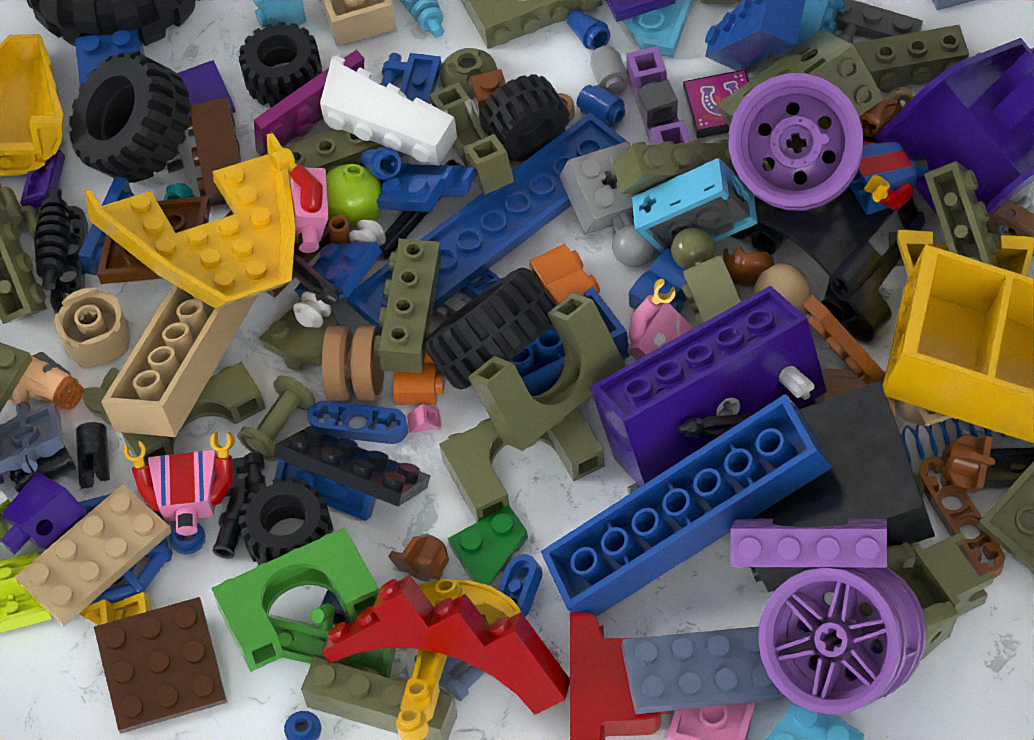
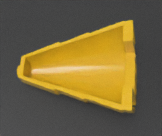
M40 34L9 35L0 44V176L22 175L41 168L45 165L46 160L56 154L61 144L65 122L64 114L58 99L51 61Z

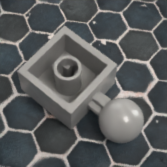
M628 141L568 160L559 177L584 234L586 235L614 225L617 233L612 241V250L616 259L628 267H639L646 264L652 258L655 247L635 230L632 197L640 193L622 194L613 167V163L630 146Z

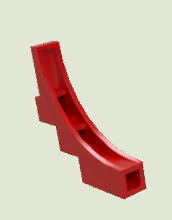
M411 575L399 581L392 579L382 585L378 590L379 595L374 606L365 609L356 620L348 624L341 622L335 625L327 633L328 638L322 650V654L329 663L355 653L381 648H413L441 653L468 662L492 675L513 691L534 715L566 700L570 685V678L522 612L510 618L507 616L501 617L489 626L466 593L454 600L446 598L434 608Z

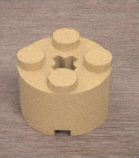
M84 288L71 293L61 302L63 306L58 314L57 312L55 314L54 325L66 354L79 367L89 369L93 366L104 365L128 351L129 327L121 305L113 294L99 292L98 288Z

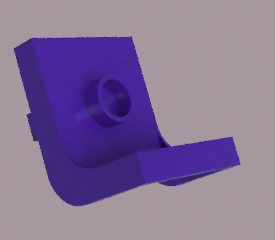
M1019 38L954 64L928 83L874 138L878 143L896 142L900 144L908 159L924 156L928 164V172L955 161L967 170L971 169L978 183V189L974 190L977 200L984 203L990 217L1010 198L1034 181V48L1030 49L1023 39ZM925 176L918 177L915 189L937 215Z

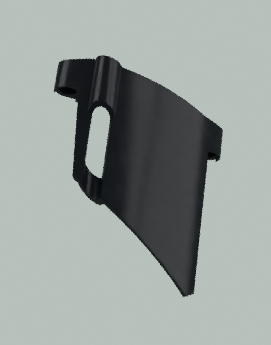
M863 136L865 141L878 143L876 139ZM828 150L822 154L824 163L831 164L835 161L834 152ZM798 171L795 173L794 182L796 184L802 185L807 181L805 172ZM850 187L833 201L822 207L806 211H788L777 208L754 196L758 223L730 236L739 240L749 236L753 247L758 252H767L770 255L775 254L788 238L792 240L829 275L827 290L821 303L841 324L844 321L848 323V329L855 338L863 342L872 341L892 317L889 305L877 290L902 256L897 240L882 256L869 243V240L895 210L888 207L866 215ZM913 197L898 210L899 219L905 230L920 231L925 225L926 221L923 211L916 209Z

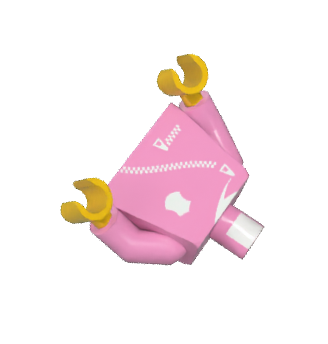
M658 279L655 282L654 295H648L631 315L628 335L631 343L627 351L635 360L694 329L669 304L675 297V287L673 286L667 294L658 292L665 284L664 279Z

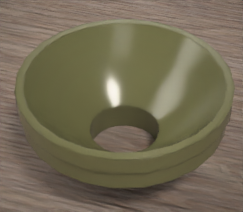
M463 48L451 53L444 60L441 66L440 79L443 88L459 82L468 97L473 99L470 76L498 69L494 59L487 52L477 48ZM465 58H472L477 62L471 68H462L458 65Z

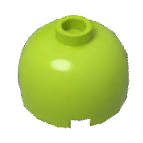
M346 164L337 166L327 173L329 221L334 216L341 215L346 217L348 222H351V227H356L360 220L376 221L380 217L381 210H379L376 200L380 194L382 183L368 168L357 164Z

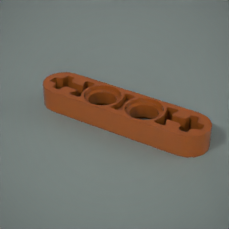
M940 457L925 459L919 467L918 475L924 482L926 497L950 536L960 533V528L965 525L976 527L979 530V536L974 539L965 538L964 543L958 546V548L979 576L991 572L995 578L998 577L1003 570L1005 555L1000 545L977 527L978 522L982 519L981 514L966 490L952 485L947 474L942 470ZM933 470L935 474L941 473L940 483L943 488L939 490V482L934 476L928 477L929 471ZM950 496L956 497L961 501L962 506L956 510H949L943 506L942 500ZM982 545V552L988 560L994 559L993 566H989L987 562L980 563L982 553L979 547Z

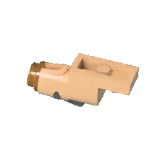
M44 352L31 355L33 360L8 399V402L14 405L19 403L22 407L21 402L28 403L31 398L50 404L54 402L59 409L66 408L71 410L76 407L83 395V387L78 383V380Z

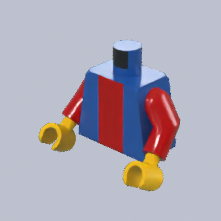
M863 140V155L860 166L849 187L866 215L888 207L892 210H899L913 196L916 180L918 177L925 176L924 174L928 172V164L924 156L908 159L900 144L896 142L873 143Z

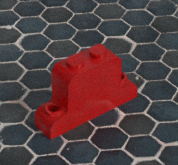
M587 612L570 613V740H605L607 736H638L656 733L661 727V714H669V711L635 714L621 649L623 639L630 638H604V625L599 626L597 618Z

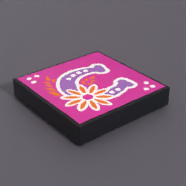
M746 69L683 81V91L697 138L729 132V126L716 105L749 82Z

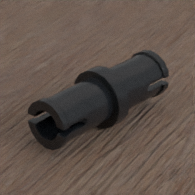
M243 487L231 489L226 510L219 517L218 524L220 529L212 550L218 557L231 559L235 555L236 545L241 533L239 517L242 516L241 507L243 503L249 504L247 497L251 493Z

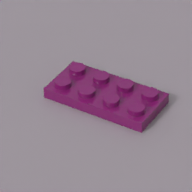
M357 49L343 58L345 59L344 66L356 72L359 67L364 69L365 58ZM329 68L253 120L255 147L260 156L268 154L267 134L273 133L280 145L285 146L295 137L306 135L314 124L323 119L320 101Z

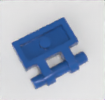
M391 53L388 61L383 64L381 72L383 79L380 85L387 87L391 83L400 88V91L410 101L417 97L431 104L429 94L433 93L442 66L441 56L410 53L408 61L401 62L402 57L400 54ZM403 77L401 85L394 84L396 79Z

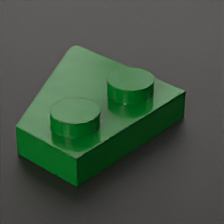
M507 505L447 539L450 548L471 580L491 585L499 572H504L507 564L511 561L512 555L523 546L528 539V534L510 505Z

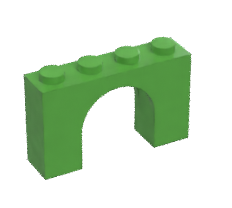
M345 528L326 534L314 542L293 549L281 557L260 564L250 571L227 579L211 588L218 609L250 672L284 657L277 633L268 616L273 603L288 590L304 585L320 586L329 590L338 599L350 622L356 620L365 609L374 606L379 595V587Z

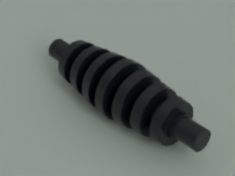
M59 188L50 189L49 198L42 202L34 233L36 273L42 278V287L45 290H54L56 280L63 276L71 243L68 204L62 199V190Z

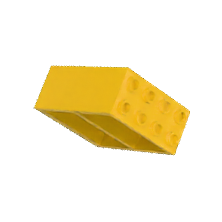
M925 244L904 287L883 382L885 395L1034 443V278Z

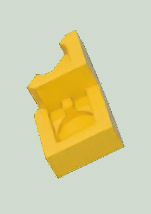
M141 592L113 604L103 599L88 605L79 614L91 622L101 625L151 611L152 602L148 594Z

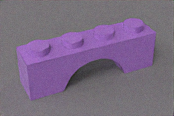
M658 46L626 53L627 73L636 104L638 89L651 82L659 83L667 80L666 69ZM678 117L650 127H646L642 118L650 145H658L666 141H673L674 144H685L691 141L684 120L679 121Z

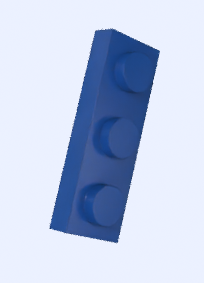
M114 177L101 206L134 196L126 178ZM92 224L78 256L85 273L97 276L106 233L94 224Z
M279 459L274 479L279 478L280 482H286L287 477L295 478L298 484L301 480L307 481L310 488L315 486L320 491L321 497L325 498L327 506L364 521L372 517L376 501L375 497Z

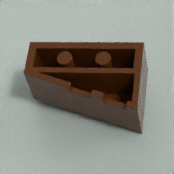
M228 98L191 105L189 128H187L189 137L195 136L197 147H192L191 152L195 167L201 166L203 176L197 178L200 196H208L211 206L227 203L213 181V171L241 163L240 146L235 132L236 124Z

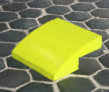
M38 551L0 561V633L52 619L51 614L18 584L15 578L18 573L40 555Z

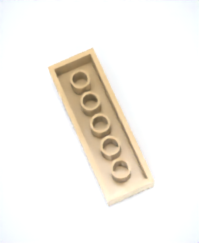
M173 284L101 401L114 431L176 437L258 295L215 309Z

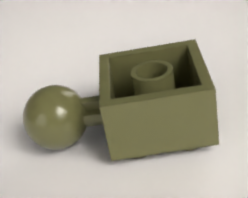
M691 227L680 231L675 236L671 245V254L676 264L685 269L682 272L687 284L682 285V289L694 311V317L699 326L742 302L722 256L714 257L715 245L711 236L700 228Z

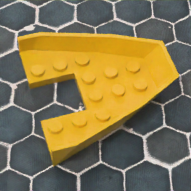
M273 133L267 134V155L213 171V181L234 215L175 233L151 191L103 206L100 205L92 189L85 191L90 222L157 275L215 309L277 289L292 281L296 229L288 169L285 168L280 172H276L269 163V159L272 157L271 154L282 148Z

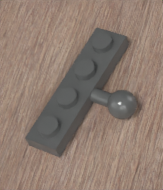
M846 0L843 12H837L834 22H837V29L843 30L841 34L836 36L849 43H854L853 38L855 34L871 39H879L919 32L923 26V20L855 0Z

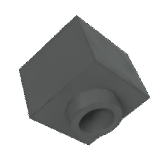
M669 80L659 83L651 82L638 89L637 107L646 127L677 118L678 100Z

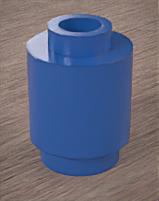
M598 85L585 86L577 97L576 105L580 108L582 114L592 113L610 128L618 125L625 116L624 101Z

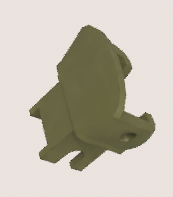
M962 532L925 549H922L919 544L910 547L907 542L901 545L887 546V567L906 581L916 594L924 612L926 642L921 660L944 640L950 638L958 616L985 604L988 594L983 588L991 585L995 578L991 572L979 576L958 548L965 540ZM916 556L913 569L911 567L903 568L905 561ZM863 602L861 609L871 616L873 613L871 605Z

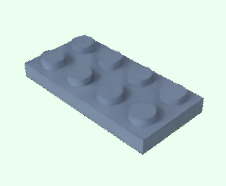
M759 626L623 639L621 649L635 714L780 700L783 694L769 678L761 660L758 643Z

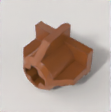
M884 98L859 117L863 136L875 139L874 137L902 110L899 99L888 101Z
M964 434L944 448L941 456V467L953 486L972 493L983 489L987 467L995 464V459L989 457L993 437L984 436L978 438Z
M430 534L412 537L402 553L391 551L388 556L399 571L409 573L414 578L425 582L430 581L431 578L440 580L443 575L442 572L449 562L445 544Z

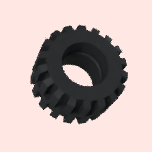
M278 22V25L272 26V23L265 25L266 28L262 30L260 28L254 30L253 36L248 35L244 40L245 45L240 47L239 63L246 89L249 91L250 96L253 99L257 98L258 103L262 105L269 103L270 107H273L323 72L314 36L309 35V31L304 27L299 29L298 24L291 23L289 26L285 22ZM289 63L282 67H273L277 64Z
M531 74L528 77L526 75L519 76L517 79H512L502 87L497 88L495 93L487 98V103L482 106V114L479 116V121L487 136L495 134L507 151L508 159L510 161L515 159L521 161L528 157L530 158L566 131L565 127L569 124L568 117L570 114L551 83L543 76L538 77L537 74Z
M287 477L286 482H280V479L277 478L272 480V485L266 486L263 483L258 486L259 492L257 494L251 492L248 495L249 504L243 503L241 507L242 516L239 517V525L246 548L253 562L257 561L258 565L267 563L289 553L293 549L303 547L322 538L326 534L333 533L332 530L334 529L327 503L315 486L310 488L309 482L301 480L298 484L295 478ZM296 518L304 521L302 526L291 534L280 536L269 533L275 524L284 519Z

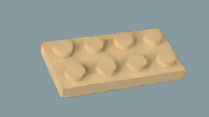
M122 484L18 573L15 578L18 584L64 627L172 532L164 520Z

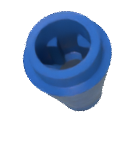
M578 9L573 10L568 15L567 25L570 26L585 48L596 50L607 45L611 34L605 22Z
M392 148L367 149L362 153L361 162L363 166L368 168L378 179L387 180L392 178L401 169L400 156Z

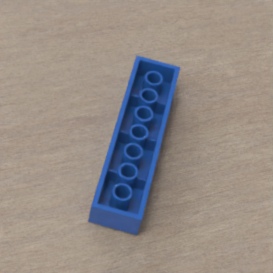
M784 394L540 552L567 610L571 613L587 612L597 617L730 533L735 519H752L831 469L832 465L801 410Z

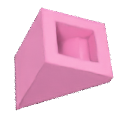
M421 404L407 415L409 433L441 428L440 413L437 408Z

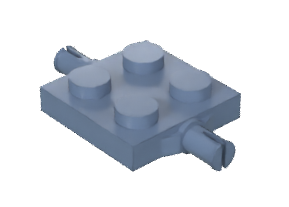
M21 402L22 407L18 403L16 405V417L0 425V474L9 470L16 471L21 468L26 473H32L31 467L35 472L38 467L36 459L52 456L59 449L64 448L60 412L54 402L35 410H30L31 407L27 402Z

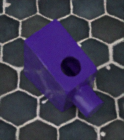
M37 471L4 510L3 516L12 527L0 539V542L14 555L28 541L41 549L46 548L84 515L86 510L65 487Z

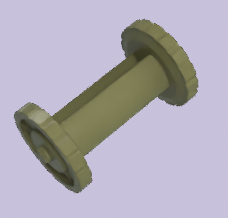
M285 375L278 376L273 382V387L279 394V397L256 429L245 426L237 434L240 443L251 453L263 454L264 459L267 461H275L277 459L273 457L276 447L274 440L296 408L309 410L316 401L313 393L306 386L294 378Z

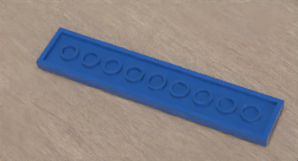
M589 113L512 170L513 183L485 195L481 193L420 240L440 242L441 266L433 311L572 205L559 177L568 160L627 141L595 115ZM389 263L358 285L349 297L346 298V302L368 323L378 327L381 307H387L388 302L384 298L386 279H392L393 272L389 270Z

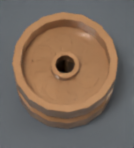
M329 325L326 329L322 349V376L324 391L329 401H348L353 391L360 401H378L381 398L384 370H381L380 357L374 356L376 335H382L380 327L377 325H360L355 331L354 336L347 325Z

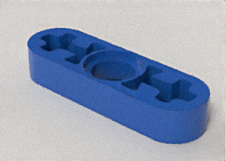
M319 401L313 404L308 411L310 426L323 428L327 431L328 435L335 438L396 444L403 441L408 434L406 417L398 409ZM324 414L330 415V418H326L325 423L319 422V419H322ZM356 416H363L368 420L366 425L359 429L351 428L348 424ZM374 419H377L378 423L374 425ZM342 420V426H339L338 421L341 422ZM391 422H397V426H394L392 431H387L386 427H389Z

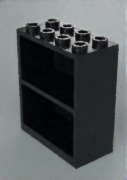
M880 381L800 409L830 461L832 468L752 519H773V524L792 527L838 526L847 524L849 519H887V546L901 545L905 542L911 545L935 537L894 415ZM815 567L748 568H751L756 583L762 581L769 593L775 591L790 577Z

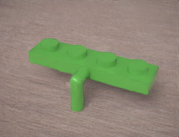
M327 603L311 611L310 618L314 623H318V625L269 614L268 618L277 633L284 658L309 664L312 663L314 656L326 660L322 650L328 638L327 633L333 627L335 607L332 604ZM381 648L355 653L340 660L349 667L356 669L368 667L379 672L381 676L390 678L395 648Z

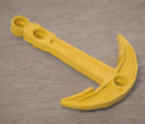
M451 578L418 585L434 608L446 598L454 600L466 593L480 614L485 615L486 621L490 625L501 617L507 616L510 618L521 612L517 604L510 597L491 585ZM418 649L413 675L407 681L400 706L401 712L396 720V727L401 740H423L428 735L429 726L427 722L434 715L440 692L438 684L447 655Z

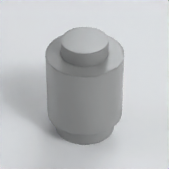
M611 46L599 47L592 53L590 66L598 86L612 94L622 92L628 85L630 78L620 53Z

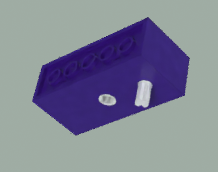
M769 286L590 386L614 459L641 487L717 438H710L702 434L699 438L690 439L686 438L683 433L677 432L676 427L683 424L688 418L696 417L703 420L707 416L756 413L784 394L798 408H801L827 393L810 325L807 321L808 318L772 286Z

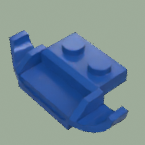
M401 164V169L396 176L387 180L379 179L382 183L380 194L376 200L379 210L431 212L440 197L457 198L464 197L469 193L477 172L475 168H467L460 164L455 166Z

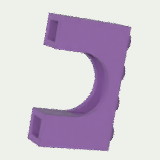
M735 519L730 529L731 567L887 568V519H849L847 524L826 527L781 526L773 524V519Z

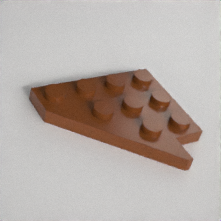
M814 295L810 296L802 305L811 316L807 319L811 327L859 378L866 374L862 381L867 386L880 381L883 387L885 372Z

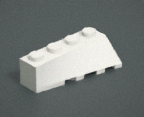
M335 54L331 59L320 101L324 123L335 130H344L352 133L364 141L370 140L392 148L396 152L400 151L413 156L420 162H429L439 166L457 139L454 117L417 97L410 101L400 91V88L391 83L384 87L370 79V72L360 67L356 72L344 66L345 59Z

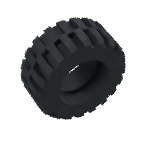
M137 52L120 53L113 55L112 59L108 58L99 63L100 67L93 69L88 74L89 79L86 83L81 84L78 90L80 91L77 99H74L72 104L74 111L73 115L69 118V125L72 128L69 135L71 143L74 144L72 147L77 157L85 165L110 177L126 178L128 183H136L153 177L154 172H161L167 167L166 162L173 160L178 152L176 150L179 144H183L186 138L184 135L185 129L189 128L190 117L188 112L191 111V102L187 98L190 95L186 84H184L178 73Z
M520 267L485 289L444 321L426 338L424 342L425 351L453 387L460 390L466 389L472 385L468 376L493 356L509 361L545 332L552 324L547 313L555 308L557 304L532 271Z

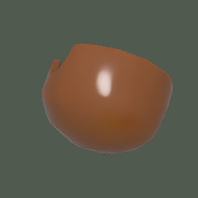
M736 247L734 253L729 255L728 249H723V260L734 283L740 286H754L761 273L774 265V257L767 252L755 251L746 253L741 247Z

